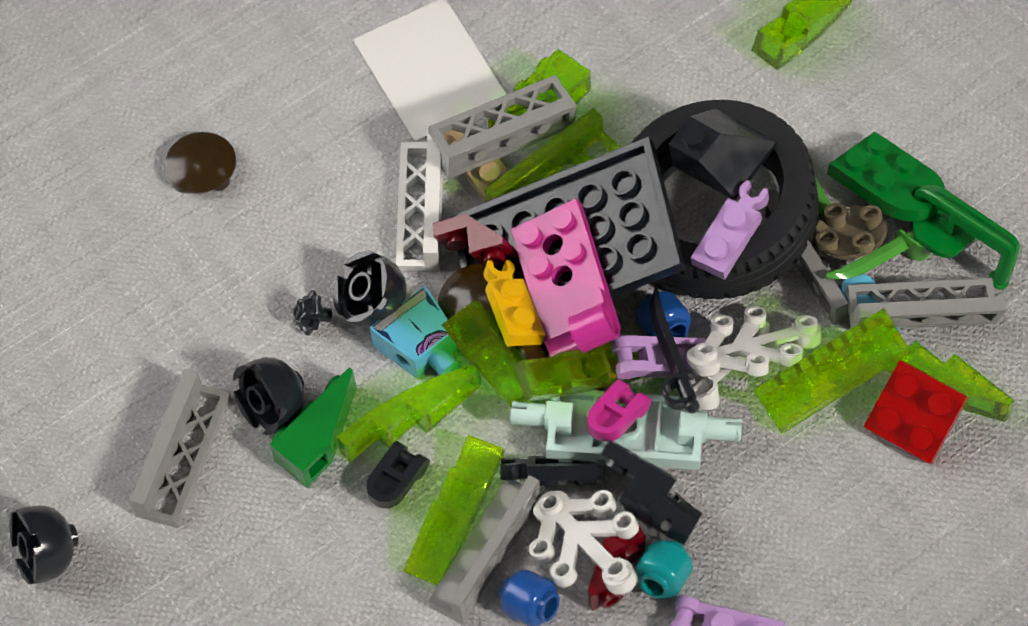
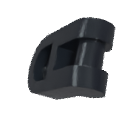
M395 441L367 479L366 489L370 501L380 508H391L398 505L417 479H420L425 474L430 460L421 454L415 456L408 452L406 445ZM399 464L406 467L403 473L394 468Z

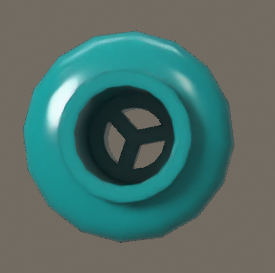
M657 540L648 546L635 568L639 586L645 594L655 599L677 596L693 571V562L686 549L678 542Z

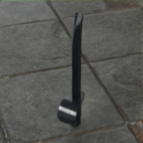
M655 287L650 301V317L671 372V376L663 382L662 394L668 407L676 410L685 409L688 413L694 414L698 412L700 407L691 384V380L696 377V373L694 370L686 371L664 315L658 287ZM677 388L680 400L669 397L673 389Z

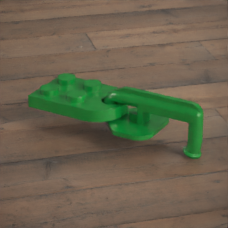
M875 131L829 163L827 174L870 204L879 207L886 215L899 220L911 221L914 240L934 255L943 258L955 257L977 240L998 252L1000 258L997 268L990 272L988 278H992L993 286L998 290L1008 287L1009 279L1014 271L1020 251L1018 239L1012 233L946 190L940 176L931 168Z

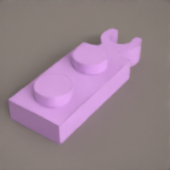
M748 180L743 182L739 189V201L736 202L729 198L726 200L690 257L692 265L725 280L762 221L761 213L757 210L767 205L769 201L768 189L763 188L757 197H750L748 195L752 190L751 182Z

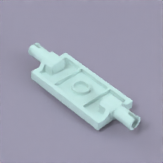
M554 387L552 400L547 401L546 404L512 401L511 425L542 426L545 431H548L546 458L573 459L597 462V459H604L606 462L608 459L601 454L607 442L599 441L591 436L587 424L588 412L606 391ZM645 394L652 399L646 414L641 418L638 417L620 438L614 440L657 467L700 470L702 443H706V439L736 441L740 443L742 418L707 417L708 413H704V410L700 409L698 412L691 414L685 409L676 410L668 407L663 395ZM669 396L670 398L675 400H678L679 396ZM623 403L619 404L623 408L626 407Z

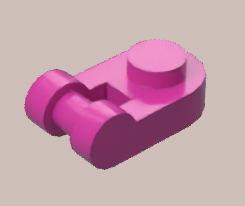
M620 379L616 380L588 412L587 424L590 435L602 442H608L610 439L613 441L617 440L638 417L641 418L646 414L652 399L641 392L638 394L630 390V385ZM623 403L626 407L623 408L619 404Z

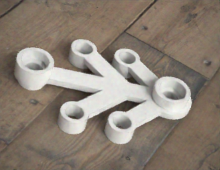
M749 306L744 310V325L735 341L721 346L724 339L733 334V319L728 315H716L711 318V333L706 342L697 344L688 350L687 363L690 365V369L694 370L696 375L713 376L721 368L747 372L751 376L760 377L769 372V361L781 363L786 367H797L803 361V348H814L820 344L821 326L815 317L803 315L797 317L790 328L755 337L758 330L766 325L767 312L763 307ZM791 341V343L782 345L780 349L770 348ZM736 356H746V359L738 358Z
M607 490L596 492L590 499H569L567 494L562 491H550L541 495L534 504L533 512L541 526L538 538L529 546V552L534 562L539 565L551 562L555 557L553 541L556 529L560 527L565 532L560 560L554 563L550 570L556 585L568 587L576 581L577 572L575 565L580 547L603 570L602 578L608 590L613 594L621 595L634 588L637 583V575L630 562L621 558H614L594 537L618 536L622 539H629L636 535L639 525L634 515L630 512H621L613 520L577 521L572 516L595 513L599 517H607L613 514L617 505L612 494ZM608 501L605 505L599 506L602 502ZM625 523H630L627 527L621 528ZM546 549L545 552L538 554L540 550ZM568 571L567 574L559 576L562 572Z

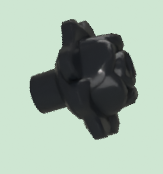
M311 290L307 296L298 299L297 304L293 307L294 322L299 325L300 330L304 331L306 336H309L313 330L318 329L320 322L331 321L332 309L323 307L321 296L317 295L315 290Z

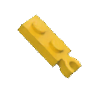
M505 260L502 271L497 270L492 261H487L483 273L484 278L488 282L485 292L506 346L542 345L546 334L524 279H513L515 267L510 260Z

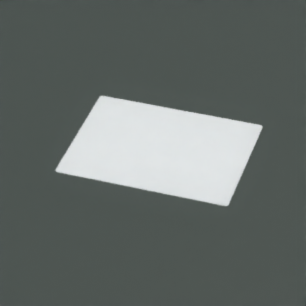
M437 0L353 39V42L415 141L427 136V128L429 126L507 95L447 0Z

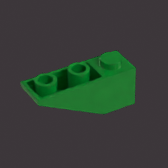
M350 367L341 375L334 376L327 383L325 391L315 401L307 402L300 410L298 417L288 427L283 426L280 428L270 443L274 461L306 488L334 461L357 388L354 372Z

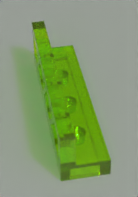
M592 108L484 189L485 202L557 174L567 164L579 165L599 157L587 156V149L598 140L609 150L606 153L621 148V146L604 131L603 116Z
M883 308L753 391L768 411L779 431L783 434L912 352Z

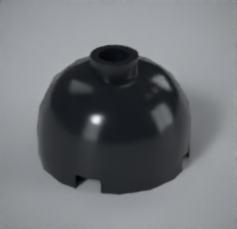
M372 251L358 252L350 257L344 264L348 268L343 277L337 275L334 283L333 301L335 310L339 315L344 316L346 321L363 327H370L377 321L385 319L396 312L406 298V281L399 267L390 259Z
M273 357L256 359L236 368L233 374V381L239 378L240 389L234 391L235 399L241 413L254 429L260 424L266 430L262 434H274L283 426H289L297 418L304 402V381L298 371L294 370L284 361Z
M42 505L22 507L10 514L12 547L18 546L22 559L18 558L15 560L27 584L47 582L59 577L67 570L73 558V547L78 546L79 543L78 533L74 524H68L65 517L55 508Z

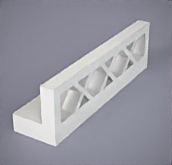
M428 128L427 142H401L396 265L401 271H440L441 243L433 237L432 223L442 221V154L430 137ZM408 154H426V163L417 170L408 162ZM419 181L425 186V194L416 201L407 193V189ZM406 202L410 205V207H408L407 209ZM417 211L424 217V225L415 232L406 224V220ZM405 233L409 236V238H407L406 240ZM415 242L423 248L424 259L404 260V252Z

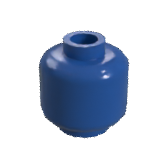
M659 291L664 315L673 337H686L691 325L689 311L674 294L668 291ZM652 294L642 300L636 312V323L646 336H656L650 317Z
M519 570L511 577L506 578L499 590L503 613L507 617L527 626H540L545 622H549L555 616L560 604V597L557 594L555 584L550 579L529 570Z

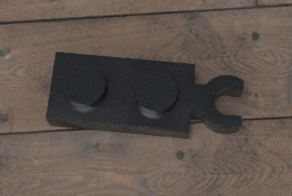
M528 456V459L501 458L500 478L501 480H517L527 478L530 475L539 480L540 486H554L559 484V481H574L576 485L582 486L594 485L597 483V480H605V460L597 459V462L573 459L546 458V456Z

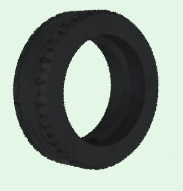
M705 100L678 107L652 121L632 141L633 143L649 136L654 142L664 182L678 170L673 166L668 144L690 116L716 108L777 143L762 165L771 171L776 178L779 187L778 204L770 217L755 230L725 280L692 265L690 257L699 244L678 239L686 270L657 280L656 283L670 291H676L684 296L689 295L692 298L709 300L735 298L762 289V287L772 284L773 281L781 278L785 272H788L793 267V264L800 260L801 255L808 246L807 241L811 242L817 226L819 202L815 172L811 156L808 154V149L801 137L795 133V130L786 121L777 117L771 111L754 106L751 103L736 100Z

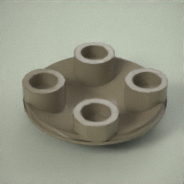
M833 203L824 209V216L817 222L813 239L816 247L829 257L841 260L857 259L874 252L881 246L887 235V225L882 217L881 209L877 206H844L840 203Z

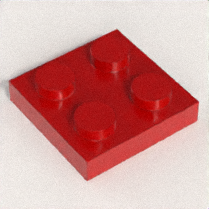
M899 360L863 427L923 461L933 464L969 396L909 363Z

